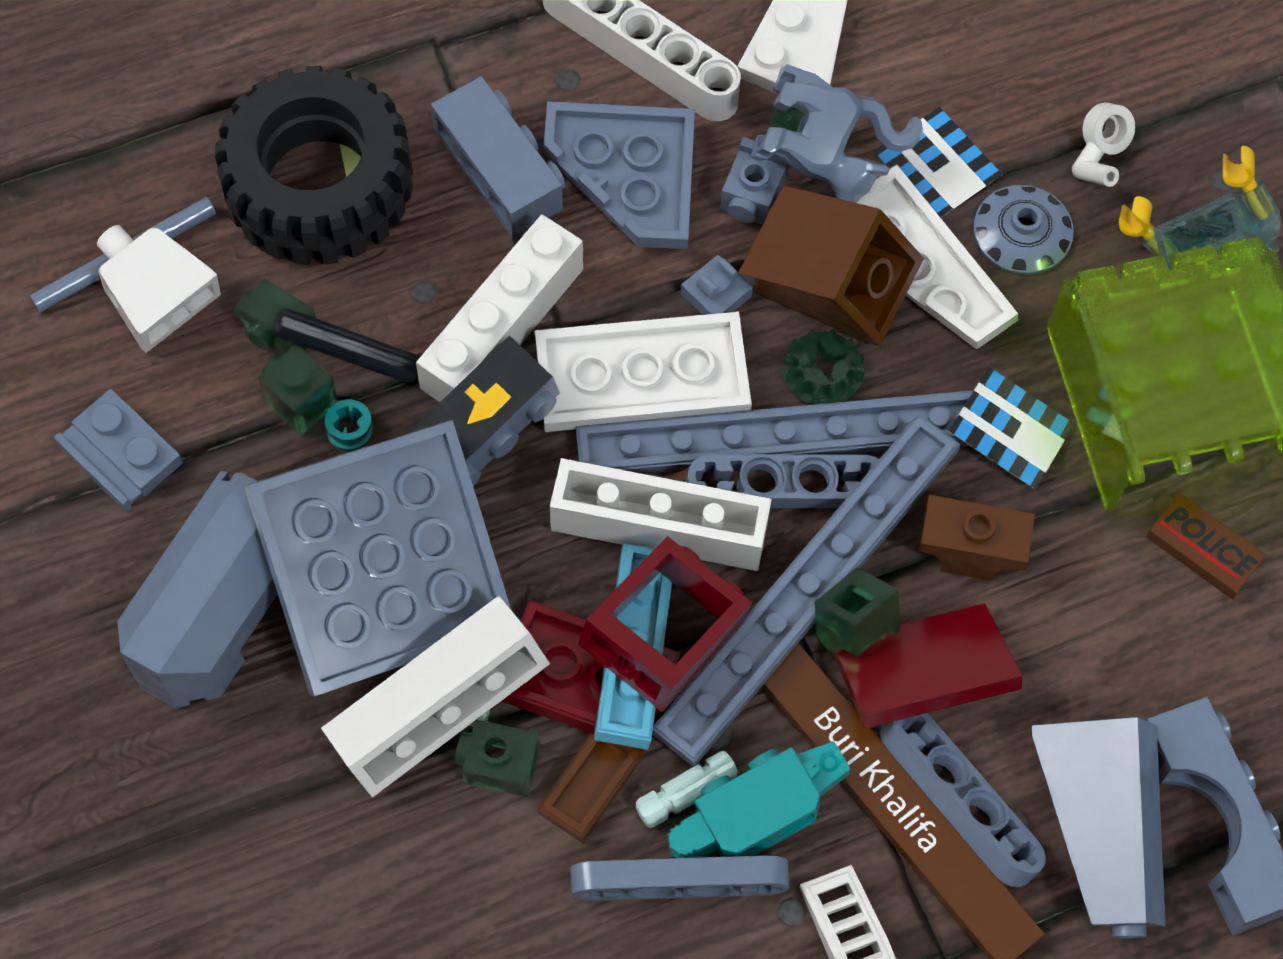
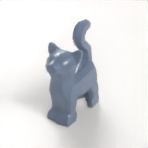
M786 64L781 67L773 91L779 94L775 99L773 107L782 111L794 107L803 112L797 132L778 127L768 128L766 135H757L750 157L758 161L767 160L772 155L780 158L802 176L826 182L838 199L857 203L861 197L870 192L878 176H887L890 170L888 166L867 158L845 156L843 153L847 140L859 117L870 118L877 139L889 150L899 152L911 149L918 143L923 131L922 121L918 117H912L903 131H896L893 128L886 106L875 98L856 95L846 87L833 88L815 73Z

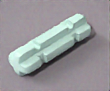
M720 751L706 759L705 766L701 767L697 764L661 785V792L656 793L653 790L639 798L636 802V810L647 827L653 828L667 820L668 813L671 811L677 814L695 803L694 800L702 797L700 790L711 781L728 775L731 780L736 778L738 770L732 758L725 751Z

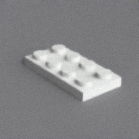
M739 312L535 330L538 363L553 376L560 391V394L556 397L557 402L554 408L544 417L545 432L574 430L576 426L751 410L752 403Z

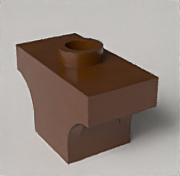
M929 495L926 503L919 551L937 557L941 561L940 571L992 581L994 575L999 571H1025L1029 561L1035 514Z

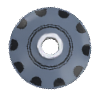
M1028 185L1008 186L990 194L979 206L973 225L974 239L977 247L991 264L1005 272L1025 276L1047 272L1061 263L1070 250L1074 235L1071 216L1061 201L1043 189ZM1018 219H1028L1034 224L1026 226L1021 224Z

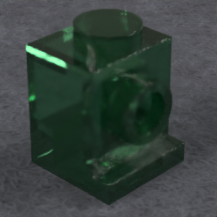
M263 278L253 292L247 291L239 299L234 310V316L243 321L244 333L254 345L265 351H269L271 348L275 349L278 352L281 365L290 370L306 347L275 337L272 333L275 317L282 308H288L316 318L315 311L311 306Z
M858 567L814 601L817 636L823 646L831 652L838 653L845 649L858 657L887 632L894 635L900 630L899 590Z
M476 719L472 733H461L455 755V764L463 765L464 784L528 798L541 749L540 730L529 728L527 731ZM489 746L506 749L505 754L500 758H491L485 753Z

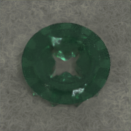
M812 328L807 335L799 339L794 338L786 354H784L782 369L784 380L791 392L808 404L845 402L858 391L864 378V354L859 353L852 338L845 339L837 335L834 328L828 332H816ZM817 352H820L827 362L837 363L832 367L830 382L827 375H824L821 369L811 368L816 365Z

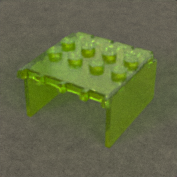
M1258 236L1222 243L1220 245L1221 260L1215 247L1211 245L1172 253L1170 256L1171 270L1168 268L1165 257L1161 255L1122 263L1120 265L1121 280L1118 279L1116 270L1111 265L1076 272L1075 281L1074 279L1063 281L1047 325V330L1105 510L1116 508L1129 481L1132 485L1145 482L1143 465L1172 459L1178 475L1188 474L1192 472L1190 455L1223 448L1230 464L1241 463L1244 460L1242 444L1275 438L1278 448L1283 454V270L1275 249L1266 250L1264 242Z

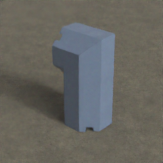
M219 472L117 621L120 653L139 688L174 708L191 705L189 701L205 698L207 701L223 695L244 663L242 647L278 594L244 489V485L257 482V480L244 473H235L230 480L228 472Z

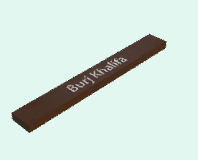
M756 602L749 608L747 615L757 605L758 602ZM798 643L763 684L762 689L812 749L832 741L836 743L850 767V775L840 782L988 959H1018L1040 941L1045 933L887 750L871 728H864L857 711Z

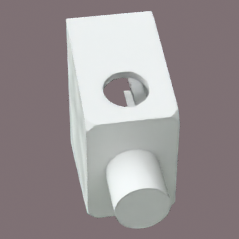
M115 225L106 230L97 241V246L109 258L98 270L103 288L145 353L221 295L217 274L158 228H150L133 240L120 225Z

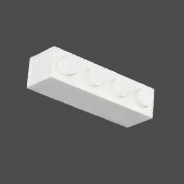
M541 214L418 359L416 366L420 389L438 402H441L509 335L521 345L582 272L583 240Z
M561 458L550 503L551 531L621 545L629 543L650 548H656L668 536L680 546L693 550L703 561L758 571L768 525L771 499Z
M498 596L321 729L351 772L373 798L542 671L550 663L529 631Z

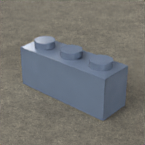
M480 76L431 103L434 131L512 238L528 230L541 214L549 218L563 210L562 189L565 187V181L560 170L552 161L546 163L537 152L538 144L532 132L526 125L520 127L511 117L510 105L499 89L492 91L483 77Z

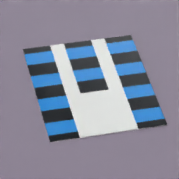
M938 107L920 119L923 131L920 140L913 148L899 152L889 150L885 145H882L873 152L890 169L898 165L941 218L1003 174L952 119Z
M988 367L952 424L949 432L1036 489L1074 423L991 367Z

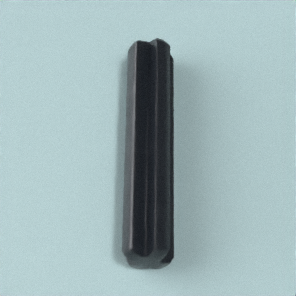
M282 308L275 317L272 329L275 337L406 383H412L418 377L416 362L420 356L288 308Z

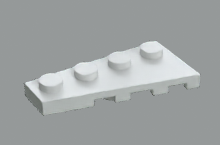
M896 165L891 168L887 176L878 177L870 192L861 197L857 203L881 209L924 257L906 296L975 349L980 348L1018 321L1017 311L899 166Z

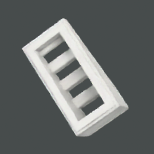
M852 865L800 884V890L829 959H848L846 954L871 945L874 954L862 959H896L888 938ZM846 885L849 895L822 905L818 897L819 894ZM853 905L855 906L858 914L831 924L827 915ZM863 925L866 934L840 943L837 937L838 934Z

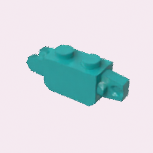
M832 741L797 755L792 747L780 754L777 749H772L753 759L748 764L750 770L733 780L728 775L711 781L700 790L702 797L694 800L696 813L681 821V825L677 826L675 824V828L670 829L671 833L667 834L671 858H705L716 851L719 852L721 857L755 856L816 822L820 797L850 775V767L839 747Z

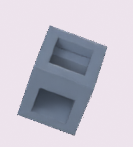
M743 137L739 152L722 189L720 210L728 213L737 221L743 223L755 222L763 225L769 209L775 203L785 184L789 165L773 155L767 160L762 161L751 158L750 155L755 141Z

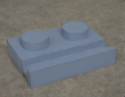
M111 388L76 417L68 430L63 434L59 432L53 437L57 446L126 513L132 508L131 504L141 495L145 497L183 464L180 454Z

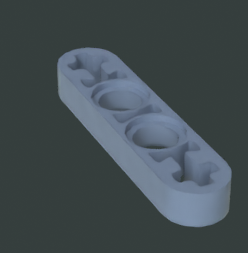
M708 454L700 456L692 462L685 482L706 486L705 482L699 480H701L703 472H712L713 480L721 481L718 482L716 488L732 491L734 481H730L733 471H738L739 475L736 483L738 493L771 499L770 508H839L860 483L855 481L859 472H864L867 475L879 459L869 455ZM755 470L766 471L774 478L775 489L766 493L757 492L748 484L747 475ZM807 470L817 471L825 477L827 489L819 493L809 492L800 484L799 475ZM837 471L842 472L840 482H845L841 492L836 491L839 479Z
M928 713L882 724L880 735L887 750L1000 881L1011 887L1027 885L1045 866L1046 856L1043 847ZM908 729L912 733L907 734L905 731ZM925 749L929 751L927 756L923 754ZM933 764H940L946 767L952 773L955 783H948L942 780L934 771ZM969 806H976L982 809L990 818L991 826L979 823L972 816ZM998 833L1002 836L999 841L995 838ZM1017 855L1021 860L1017 862L1013 856Z
M779 856L589 861L577 863L570 868L571 896L585 901L764 896L780 894L790 889L788 860Z

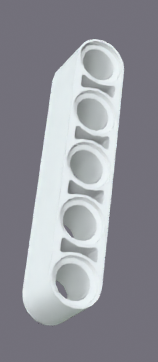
M542 0L545 10L552 17L688 108L695 109V112L710 121H723L735 114L738 108L741 78L738 67L731 60L640 0ZM604 11V12H608V13L598 14V13H595V12ZM634 37H645L646 39L640 40ZM674 62H682V63H685V65H681V66H680V65H674V64H671V63H674ZM712 88H722V89H724L725 91L716 92V91H713V90H710V89H712Z

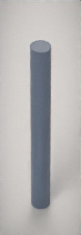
M205 197L151 228H158L173 239L216 215V211L210 200ZM144 231V232L138 234L137 236L133 237L132 239H133V240L137 239L139 236H141V235H142L143 233H145L146 231ZM103 254L29 295L38 312L45 311L100 280L98 270L109 258Z

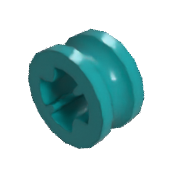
M353 399L341 400L334 403L325 415L327 437L336 449L351 452L363 448L370 441L373 434L371 414L363 403ZM345 417H350V421L353 422L355 418H358V430L348 433L347 428H344L343 432H340L339 421Z

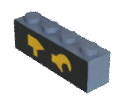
M509 335L408 433L453 420L474 486L480 479L481 469L494 457L501 458L510 452L519 439L518 434L532 420L538 422L551 412L557 402L556 397L560 394V391L553 376Z

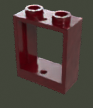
M667 536L586 619L578 645L653 704L659 711L663 712L695 678L745 619L752 602L744 596L741 589L735 583L720 578L705 566L693 550L680 546ZM659 573L718 618L676 665L617 619L618 615Z

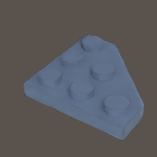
M547 101L544 154L637 247L688 249L695 109Z

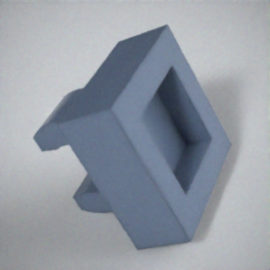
M716 255L681 284V295L702 315L734 312L752 297L753 287L739 275L738 271L719 255Z

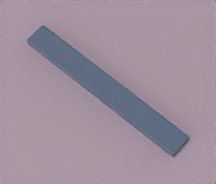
M974 390L576 426L579 462L650 475L681 472L690 467L695 459L708 454L885 453L918 414L958 442L960 446H968L967 443L950 433L949 429Z
M918 414L653 726L652 735L691 766H696L958 453L960 444Z

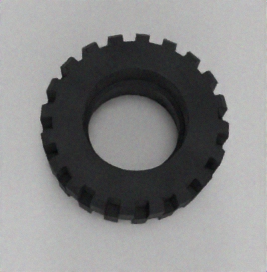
M306 66L305 72L293 73L292 68L277 72L279 78L268 82L264 78L252 85L253 94L249 97L245 94L240 95L231 106L233 116L227 115L223 118L218 130L220 139L215 143L217 173L224 198L233 222L237 227L242 228L244 237L254 246H261L264 243L266 253L275 258L284 259L285 255L289 254L292 255L294 263L310 265L311 259H323L324 265L339 263L338 256L350 253L351 257L355 258L366 253V244L370 241L380 244L390 235L388 223L395 226L401 221L406 212L404 203L411 199L413 189L411 177L413 170L407 130L403 117L396 113L395 103L384 92L377 94L376 84L365 77L359 76L355 81L352 79L351 71L335 67L332 73L323 72L322 66ZM323 141L342 144L355 151L361 157L358 165L346 178L322 189H295L279 183L270 176L276 163L287 152L306 143Z

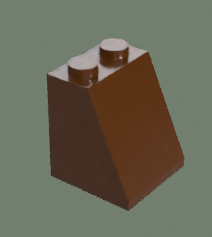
M783 185L775 203L769 209L767 218L752 247L747 252L738 273L762 297L868 343L880 346L924 257L881 209Z

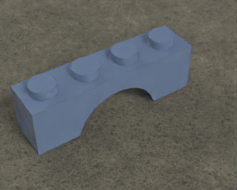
M1208 697L1147 719L1148 722L1157 725L1159 783L1184 786L1199 792L1215 805L1225 821L1229 836L1227 859L1221 871L1208 886L1232 936L1282 917L1283 850L1278 842L1280 840V830L1274 816L1270 811L1262 809L1254 793L1256 784L1250 767L1244 760H1238L1229 742L1231 740V731L1224 715L1219 710L1214 711Z

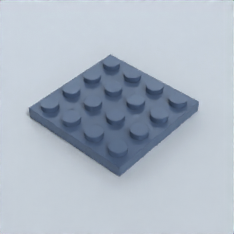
M453 420L244 485L311 696H317L408 664L498 596L511 610Z

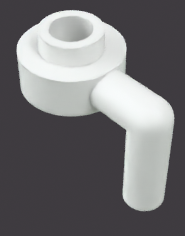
M1100 103L1088 112L1083 123V137L1086 146L1072 166V173L1076 178L1108 187L1114 186L1119 179L1118 170L1115 167L1098 162L1104 153L1118 154L1124 151L1131 143L1135 133V121L1132 113L1126 107L1112 103ZM1106 123L1105 130L1102 133L1103 125Z

